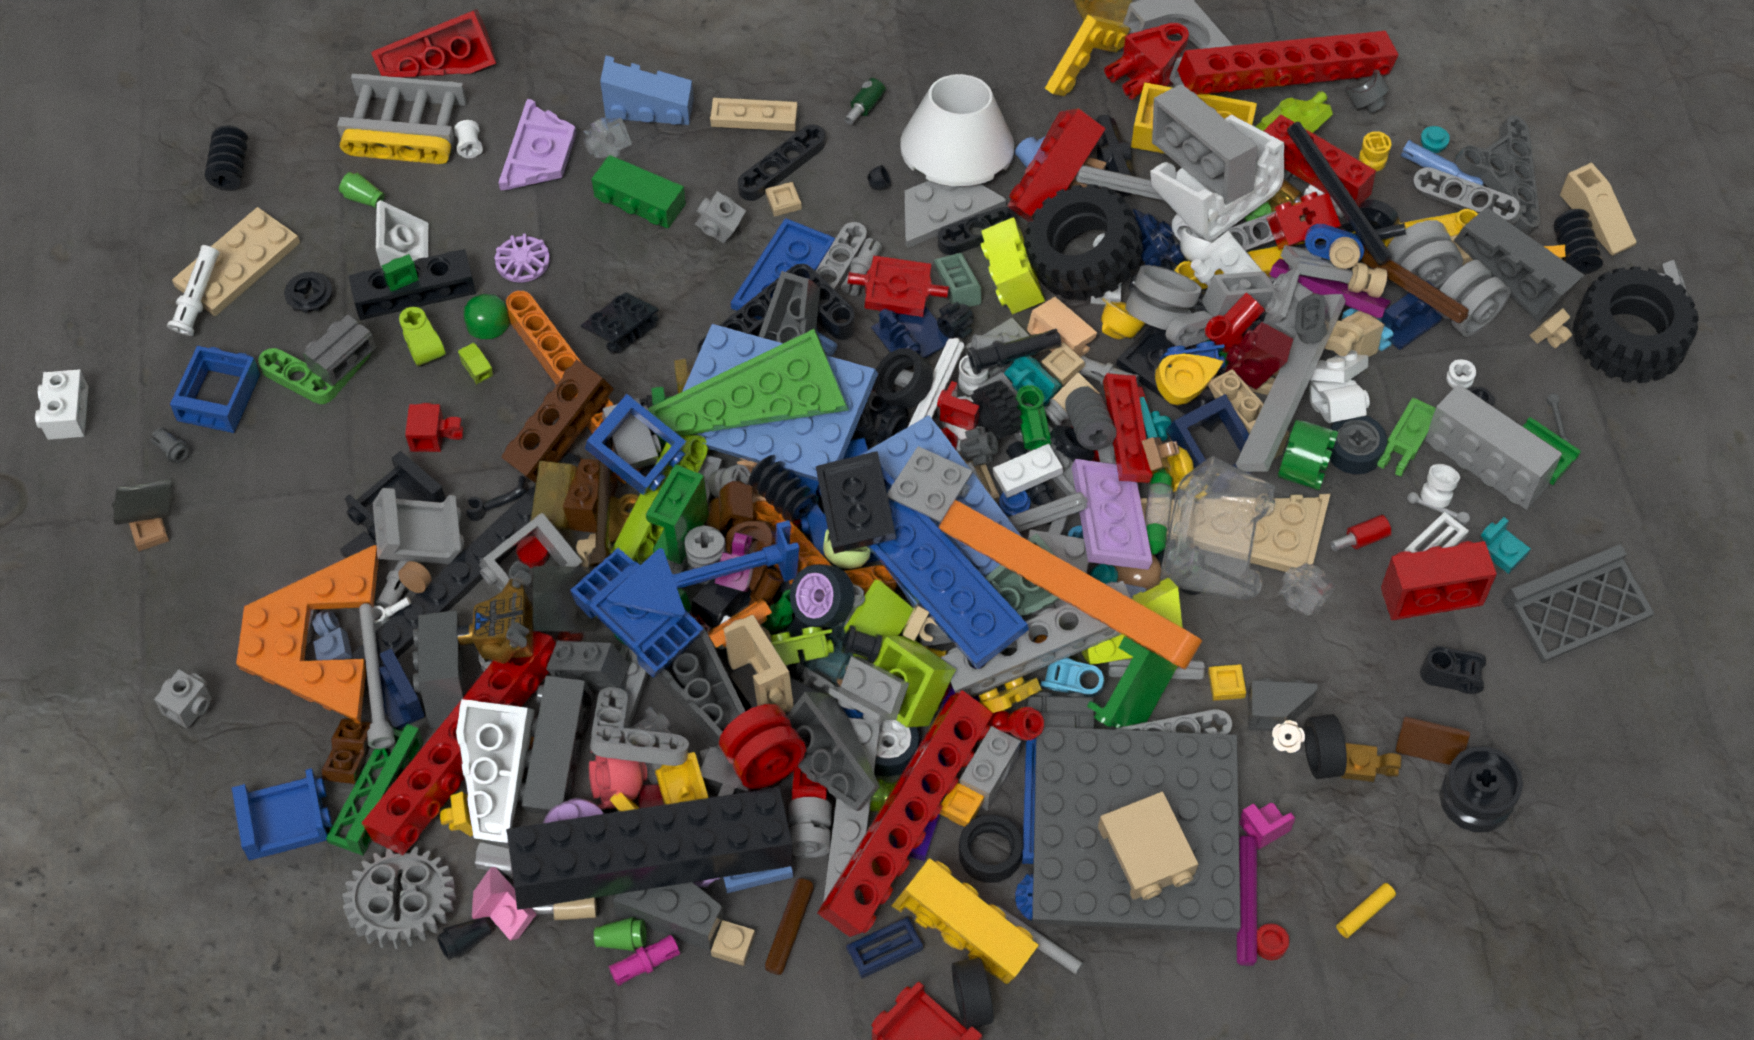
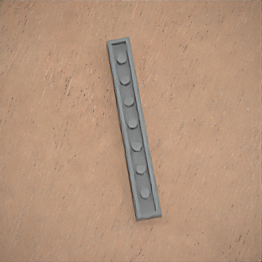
M1343 294L1323 295L1330 311L1328 332L1321 341L1317 343H1304L1300 341L1298 334H1296L1287 363L1280 368L1236 462L1239 472H1267L1346 302Z

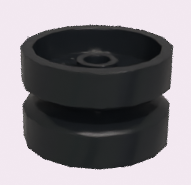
M1488 746L1471 747L1464 750L1451 762L1448 773L1443 780L1439 793L1441 807L1447 817L1462 829L1472 832H1490L1507 821L1520 798L1523 788L1521 771L1514 760L1500 750Z

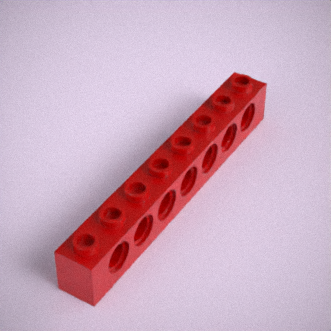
M1376 31L1185 50L1177 71L1184 86L1198 95L1370 77L1376 69L1380 71L1382 76L1389 75L1399 54L1387 32Z
M533 630V656L511 658L505 664L492 661L462 699L522 707L549 673L546 668L556 645L552 636ZM461 701L362 821V825L373 842L403 856L465 779L462 770L463 762L460 744H458L456 734Z
M961 690L947 699L817 912L818 915L848 937L862 932L866 933L872 927L876 920L875 910L879 904H884L893 891L890 885L895 877H899L908 867L910 860L907 857L911 850L916 849L924 840L926 832L923 830L929 821L932 822L938 816L943 807L940 804L942 798L955 788L959 780L956 777L961 767L964 768L968 765L975 753L972 751L975 743L981 741L990 729V725L987 723L993 713L965 691ZM954 727L960 730L962 739L955 735ZM938 753L944 756L946 766L939 762ZM922 779L929 784V793L923 789ZM906 806L913 812V821L906 815ZM889 833L895 836L897 848L890 844ZM873 861L880 866V876L876 875L872 870ZM856 889L860 890L864 896L863 904H860L855 898Z

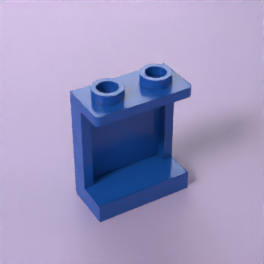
M312 768L305 770L306 778L250 793L245 784L232 787L241 846L249 861L327 841V827L332 826V820L328 807L323 808L321 798L327 797L323 778H316Z

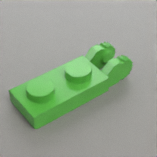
M1412 397L1388 438L1385 453L1378 461L1377 466L1384 469L1388 465L1393 451L1403 455L1402 460L1396 466L1395 472L1396 475L1402 477L1411 459L1414 460L1427 437L1436 408Z

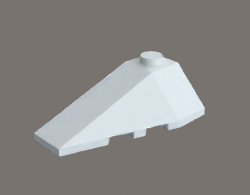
M461 699L456 734L458 744H460L463 762L462 770L466 780L473 836L476 839L508 843L506 829L512 828L525 768V756L530 745L531 724L535 713L533 709Z

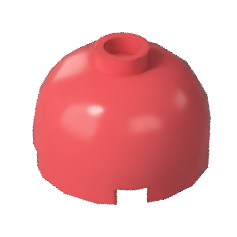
M597 755L595 761H589V780L594 799L600 796L602 804H599L598 807L600 809L616 808L609 799L615 793L617 796L620 792L633 801L640 793L643 782L647 780L645 762L605 758Z

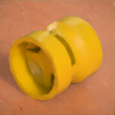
M1373 131L1365 135L1358 160L1376 170V172L1382 170L1386 166L1392 145L1389 136L1379 131Z

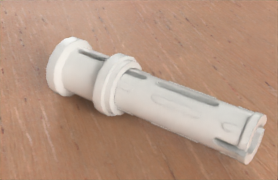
M202 245L200 248L201 250L184 295L177 298L176 304L178 307L173 320L167 324L169 329L187 336H193L194 334L193 325L198 313H201L203 310L201 299L216 259L220 254L215 248Z

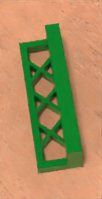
M406 724L403 731L394 729V736L398 741L390 756L387 755L386 748L374 749L326 837L327 843L364 856L372 839L362 825V821L420 751L424 742L419 728ZM383 767L375 784H372L370 777L373 771ZM368 795L360 812L357 813L355 804L358 799ZM353 823L346 838L339 837L342 828Z

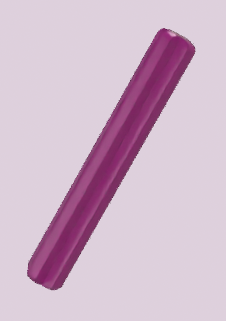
M1241 836L1239 838L1240 931L1237 933V963L1241 966H1254L1257 961V840L1252 836Z

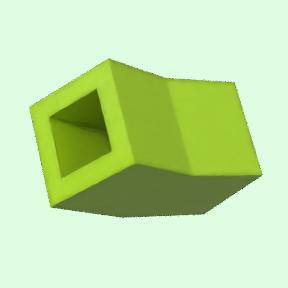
M474 342L458 350L461 363L469 372L476 385L493 376L492 367Z

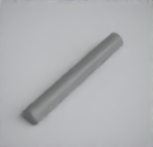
M999 905L997 906L1005 913V919L1015 927L1021 926L1031 933L1033 941L1039 945L1037 949L1074 974L1080 971L1083 962Z

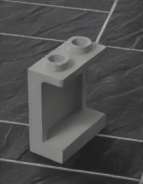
M381 489L373 502L378 559L450 564L462 552L464 538L459 533L461 510L456 505V496L448 495L442 503L396 499L395 489Z

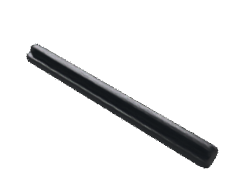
M1295 122L1287 128L1289 136L1377 264L1381 266L1392 259L1391 253L1302 124Z

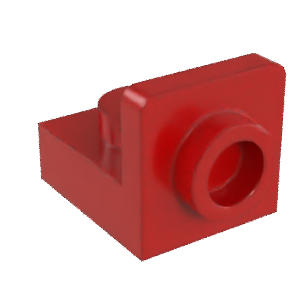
M951 381L947 391L943 389L938 397L937 407L940 408V421L965 430L976 428L979 420V405L973 404L967 399L957 398L958 383Z
M799 767L794 769L792 800L802 797H816L826 800L828 792L826 787L808 779Z

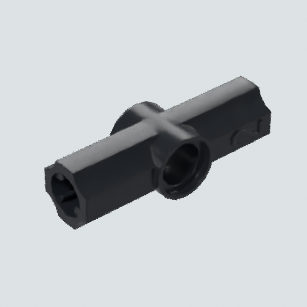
M1108 114L1098 116L1095 121L1106 128L1096 143L1098 160L1106 162L1105 170L1136 177L1132 166L1129 143L1126 140H1122L1115 119L1109 117ZM1113 190L1114 193H1119L1122 197L1131 195V193Z

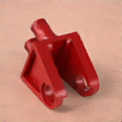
M1168 23L1125 36L1122 57L1104 68L1106 77L1113 83L1124 75L1129 77L1131 80L1124 83L1122 89L1126 96L1129 95L1131 100L1142 93L1144 82L1171 87L1173 83L1169 78L1174 67L1171 64L1176 61V58L1181 57L1179 54L1187 46L1189 38L1188 29L1180 23ZM1177 33L1182 36V39L1179 41H1171L1167 38V36L1176 35Z

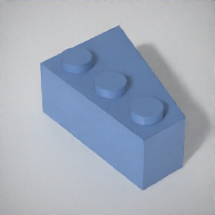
M605 55L600 83L606 119L689 125L694 101L692 80L657 71L656 74L639 70L640 65L631 63L630 67L613 62V57Z

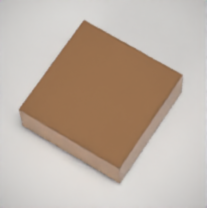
M159 511L128 521L138 551L169 541Z

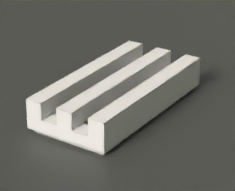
M1444 512L1404 551L1417 552L1445 523L1450 526L1423 551L1431 547L1440 546L1455 530L1458 533L1442 548L1457 546L1467 537L1469 530Z

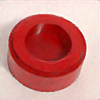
M536 536L525 537L517 545L516 552L519 562L529 566V568H538L545 564L549 558V552Z
M1277 924L1261 926L1257 930V954L1266 960H1278L1285 955L1289 946V936L1285 929Z

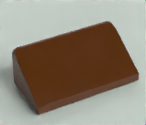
M1404 717L1398 731L1395 751L1400 754L1451 765V762L1457 755L1466 750L1470 732Z

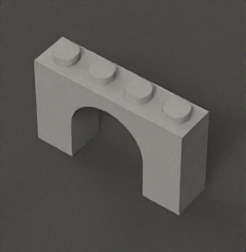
M1194 0L1136 1L1129 4L1123 24L1131 28L1130 33L1168 23H1180L1188 29V40L1192 41L1199 49L1233 46ZM1182 57L1176 58L1169 78L1175 86L1183 84L1177 71Z

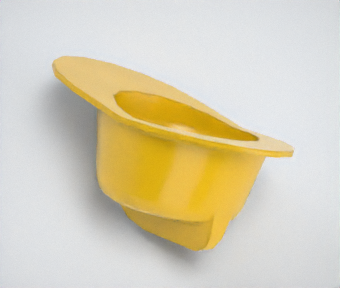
M1102 298L1106 302L1101 316V322L1103 323L1102 332L1105 335L1115 339L1133 338L1146 324L1129 314L1125 309L1126 303Z

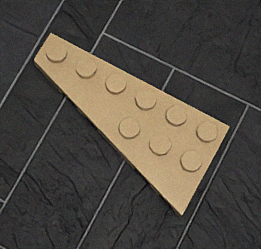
M1319 494V497L1303 498L1302 495H1290V498H1272L1270 495L1223 496L1220 500H1204V497H1192L1190 501H1174L1172 498H1140L1145 525L1147 526L1152 523L1164 525L1167 528L1166 540H1176L1194 549L1310 578L1330 494Z

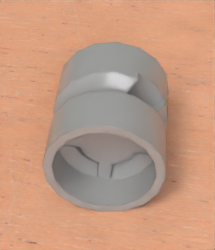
M802 797L794 799L789 803L788 824L791 826L789 831L792 840V855L802 858H818L830 852L831 832L828 828L831 826L832 805L828 801L816 797Z

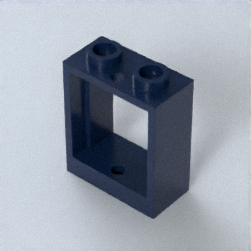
M1226 394L1174 420L1166 429L1172 441H1177L1179 447L1188 451L1193 460V477L1203 493L1211 488L1217 492L1231 484L1230 478L1239 475L1242 479L1253 473L1239 472L1235 463L1214 475L1189 432L1219 416L1240 452L1242 451L1249 433Z

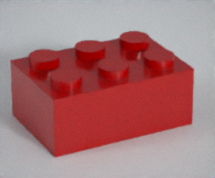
M1466 541L1457 546L1445 548L1435 546L1426 551L1414 553L1404 551L1391 556L1381 585V591L1391 621L1483 606L1497 573L1485 541L1476 543Z

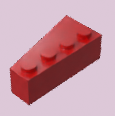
M1079 108L1059 112L1036 155L1026 168L1021 182L1011 191L1009 195L1011 200L1007 207L1026 221L1033 222L1031 216L1037 208L1041 209L1043 207L1042 202L1048 197L1051 199L1055 197L1057 191L1067 190L1106 128Z

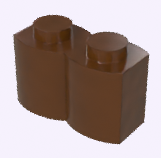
M732 481L725 484L719 491V497L708 504L709 516L706 524L719 530L724 536L725 541L730 528L737 524L754 520L752 486L740 481Z

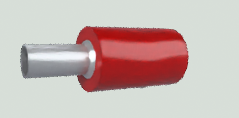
M1379 515L1347 528L1346 536L1333 540L1330 544L1333 551H1338L1350 545L1357 550L1390 537L1392 533L1391 526L1384 515Z

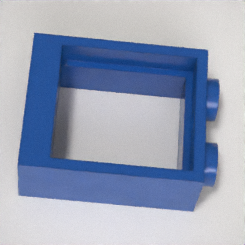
M197 346L170 403L176 420L178 422L234 433L260 377L254 357L245 353L225 352L216 347L206 348ZM208 370L240 377L228 405L195 399Z
M626 394L588 438L585 449L644 496L649 489L655 491L666 478L662 473L669 465L674 467L675 464L678 465L686 454L682 451L686 441ZM630 414L634 415L671 445L670 449L646 477L605 446L606 442Z

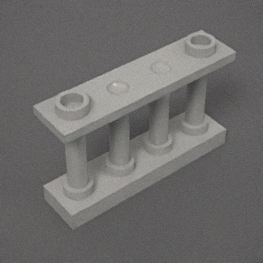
M352 73L351 80L354 91L359 98L352 118L339 117L337 127L340 137H342L343 132L347 129L436 136L446 139L451 144L450 153H454L456 144L452 127L448 126L453 105L466 106L467 100L463 83ZM370 98L386 99L381 120L365 119ZM398 100L414 101L408 123L392 121ZM426 102L442 104L436 125L420 124ZM376 143V144H378V145H380V146L387 147V146H385V145H383V144ZM404 146V147H406V148H408V149L415 150V149L412 148V147Z

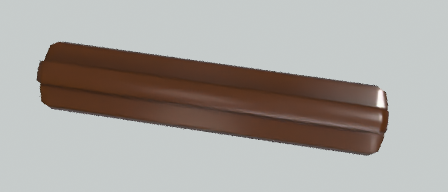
M798 878L795 881L765 962V970L769 973L781 975L784 971L813 892V883L809 880Z

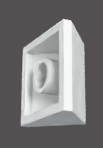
M381 200L377 202L376 252L380 266L408 254L413 261L428 257V222Z

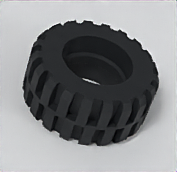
M1079 184L1071 186L1072 189L1067 191L1064 189L1057 191L1055 197L1052 199L1048 197L1042 202L1043 207L1041 209L1037 208L1031 216L1033 222L1029 221L1027 224L1024 246L1027 250V257L1039 280L1044 286H1047L1050 292L1055 295L1060 294L1064 299L1073 300V297H1076L1078 301L1088 300V297L1094 296L1095 299L1103 297V293L1109 290L1111 292L1119 288L1118 284L1120 282H1126L1131 277V269L1135 270L1140 262L1138 256H1141L1143 252V244L1141 242L1143 237L1129 204L1126 203L1119 193H1114L1113 189L1105 186L1099 189V186L1095 184H1087V187H1082ZM1094 229L1106 231L1100 243L1088 252L1079 255L1062 254L1066 244L1079 233Z
M1635 266L1630 267L1629 270H1625V267L1613 269L1612 274L1609 271L1600 275L1598 280L1593 281L1584 294L1573 324L1574 340L1576 345L1581 347L1579 352L1584 359H1590V365L1597 371L1601 369L1606 372L1605 376L1612 379L1614 376L1622 378V382L1631 383L1632 380H1637L1638 383H1647L1651 378L1657 381L1665 378L1666 374H1672L1678 369L1680 363L1683 362L1698 330L1697 322L1699 318L1697 310L1694 309L1695 303L1691 296L1685 295L1687 291L1681 284L1676 285L1673 283V278L1666 274L1665 276L1657 274V270L1649 268L1648 271L1641 270V267ZM1618 314L1638 316L1649 322L1658 334L1643 336L1631 333L1623 329L1614 320L1613 316Z

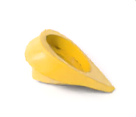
M1191 354L1169 355L1161 361L1155 370V381L1158 390L1170 404H1186L1200 395L1215 377L1224 361Z

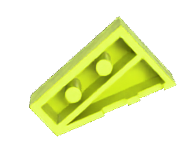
M1013 217L981 230L984 242L981 243V248L986 259H989L990 266H988V269L998 288L996 289V294L1001 305L1007 304L1013 315L1045 302L1036 272L1026 254L1027 250L1024 246L1022 231L1015 218Z
M1169 577L1160 581L1159 585L1144 593L1141 591L1133 595L1132 600L1182 627L1178 586ZM1122 634L1081 651L1089 665L1133 658V656L1118 648L1124 638Z

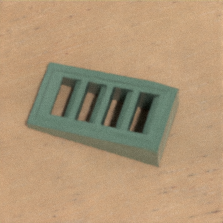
M962 253L934 260V265L943 286H949L948 299L951 304H954L956 301L968 307L981 304V286Z

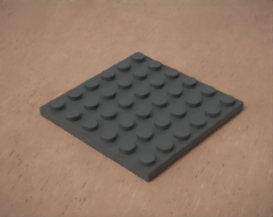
M1044 726L1042 733L1036 737L1032 923L1239 933L1240 873L1237 735ZM1163 791L1198 862V867L1195 875H1193V880L1180 887H1175L1174 884L1164 887L1160 894L1151 899L1143 900L1140 897L1133 900L1130 895V884L1108 838L1103 840L1098 829L1100 816Z

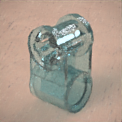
M846 619L842 622L841 626H832V633H828L825 636L826 641H832L834 652L829 653L828 657L809 660L808 669L811 671L818 670L826 674L836 684H838V679L844 678L845 668L848 666L851 656H853V653L849 652L846 655L841 652L843 641L839 640V638L846 635L844 630Z

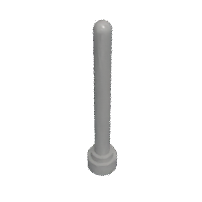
M363 603L359 608L373 722L367 731L369 747L382 749L392 746L395 743L393 727L390 726V723L385 718L373 610L370 604Z

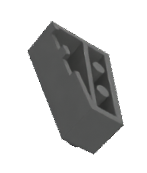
M457 610L418 615V629H413L415 648H418V651H413L415 670H418V673L413 674V685L415 693H421L430 729L440 727L463 696L466 695V685H463V669H465L463 645L459 644L456 633L457 627L460 626Z
M693 882L616 894L613 899L618 917L623 919L635 917L636 920L643 919L646 927L665 935H671L673 938L711 951L721 922L724 920L722 906Z

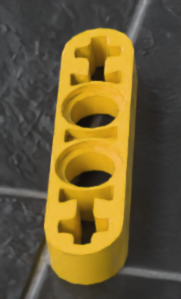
M347 129L343 132L340 141V148L344 153L357 157L444 164L448 161L451 152V144L446 139L436 136ZM376 143L383 144V145H385V146H387V147L380 146V145H378V144H376ZM404 146L412 147V148H414L415 150L408 149V148H406V147H404Z

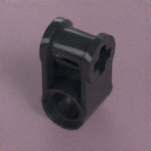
M1436 646L1428 652L1421 666L1420 676L1425 683L1431 686L1458 690L1466 694H1477L1484 690V682L1481 678L1482 668L1486 666V657L1477 652H1466L1444 646ZM1434 664L1440 665L1443 669L1437 668Z

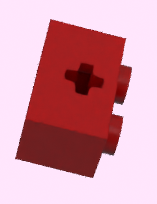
M1315 191L1300 197L1301 203L1292 206L1291 201L1274 207L1275 213L1266 217L1278 250L1283 249L1284 245L1292 246L1305 241L1307 230L1315 224H1326L1335 228L1341 226L1329 193L1318 196ZM1304 216L1306 221L1301 222L1299 217Z

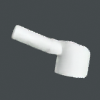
M406 597L385 609L381 606H374L372 610L375 629H380L390 619V616L410 605L411 600Z

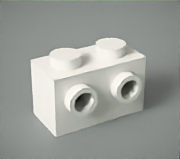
M80 369L43 372L42 385L38 386V398L41 402L40 410H36L35 419L37 427L42 428L47 440L85 436L89 386Z

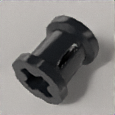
M850 625L844 637L841 652L846 655L849 652L866 657L868 661L874 663L881 647L882 636L880 634L873 636L858 631L856 626Z

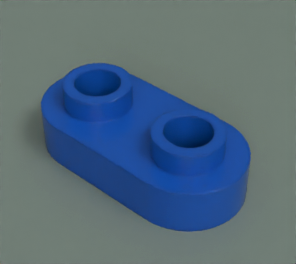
M1315 224L1306 232V248L1314 255L1330 260V246L1336 239L1341 237L1352 238L1358 243L1360 248L1358 262L1364 254L1363 242L1356 234L1326 224ZM1322 238L1326 242L1323 245H1317L1315 241Z

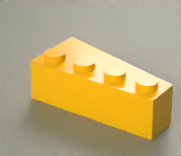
M929 858L891 906L900 912L907 908L916 915L915 922L925 929L928 927L941 931L945 943L958 950L966 948L970 951L968 954L969 959L980 958L986 971L1005 984H1008L1016 977L1039 945L1033 941V936L1029 931L1021 926L1015 927L1005 919L1006 915L1000 908L993 904L988 905L980 899L975 888L967 883H960L951 875V870L939 861L934 862Z

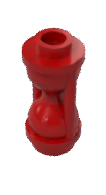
M1022 707L1011 714L1005 710L995 712L987 724L990 725V728L992 726L1021 740H1033L1042 733L1044 719L1041 713L1034 708Z

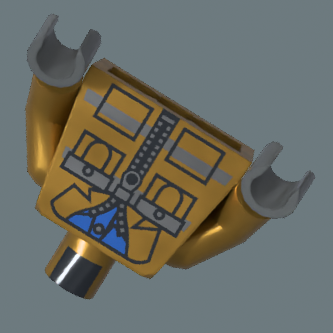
M519 561L513 563L509 569L510 580L504 589L490 600L474 606L473 624L458 626L456 630L457 639L461 646L474 643L482 658L503 664L507 663L511 658L533 656L534 608L523 589V585L527 586L531 583V575L527 573L530 569L529 566Z

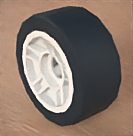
M883 720L880 723L875 774L886 777L900 775L920 745L917 727L907 728L897 720ZM887 740V742L891 743L893 746L885 747L884 741Z

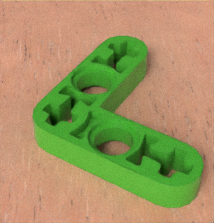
M277 348L263 351L258 358V363L263 375L314 403L326 404L336 397L369 358L371 353L332 387L322 380L321 377L310 371L305 362ZM302 371L305 373L301 380L293 381L289 379L294 372Z

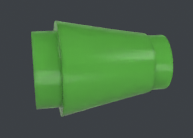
M348 172L339 186V192L343 194L344 198L372 206L376 209L377 202L384 200L385 194L359 173L353 174Z
M635 917L594 928V942L597 948L635 951L639 947L646 946L647 932L643 919L636 920Z

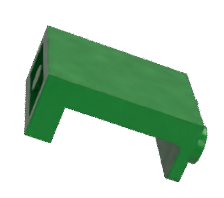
M675 464L646 513V520L664 528L653 548V553L657 549L662 548L667 560L679 565L682 564L686 557L684 544L686 535L692 529L703 526L709 516L704 475Z
M1125 636L1118 648L1133 656L1106 706L1093 701H1089L1087 705L1088 708L1096 712L1094 716L1096 720L1115 728L1146 723L1178 667Z

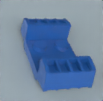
M617 548L576 586L571 588L570 591L575 603L591 619L597 616L636 654L638 665L655 678L702 635L704 628L685 608V617L678 618L609 604L607 597L640 566L622 550Z

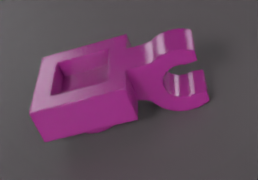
M735 533L732 543V554L722 552L720 562L747 555L753 536ZM754 568L718 577L715 579V584L748 592Z

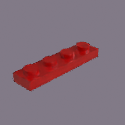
M1106 373L1103 385L1107 409L1116 428L1113 447L1119 481L1149 483L1153 475L1142 441L1146 440L1136 376Z

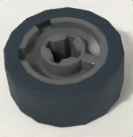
M1369 416L1335 422L1330 428L1338 431L1333 449L1326 448L1332 451L1329 460L1333 466L1353 475L1366 474L1375 470L1378 461L1385 453L1388 441L1386 432L1380 423Z

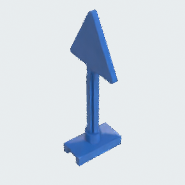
M788 520L776 524L775 544L763 547L762 551L677 574L671 573L664 550L659 548L607 597V602L613 605L684 618L685 610L677 589L762 565L768 567L778 564L784 582L793 580L797 575L799 546L797 542L790 544L791 524Z

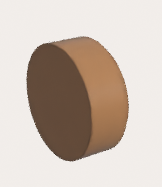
M414 561L406 562L398 572L402 584L416 593L424 592L432 581L429 571L423 565Z

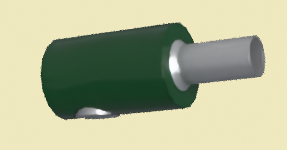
M870 78L862 85L861 90L850 102L852 110L845 117L846 123L852 125L859 115L866 116L886 92V88L881 81L876 78Z

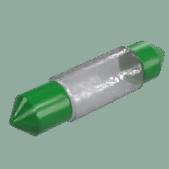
M1160 469L1153 474L1147 492L1144 520L1152 555L1165 549L1167 532L1169 531L1173 479L1165 469Z

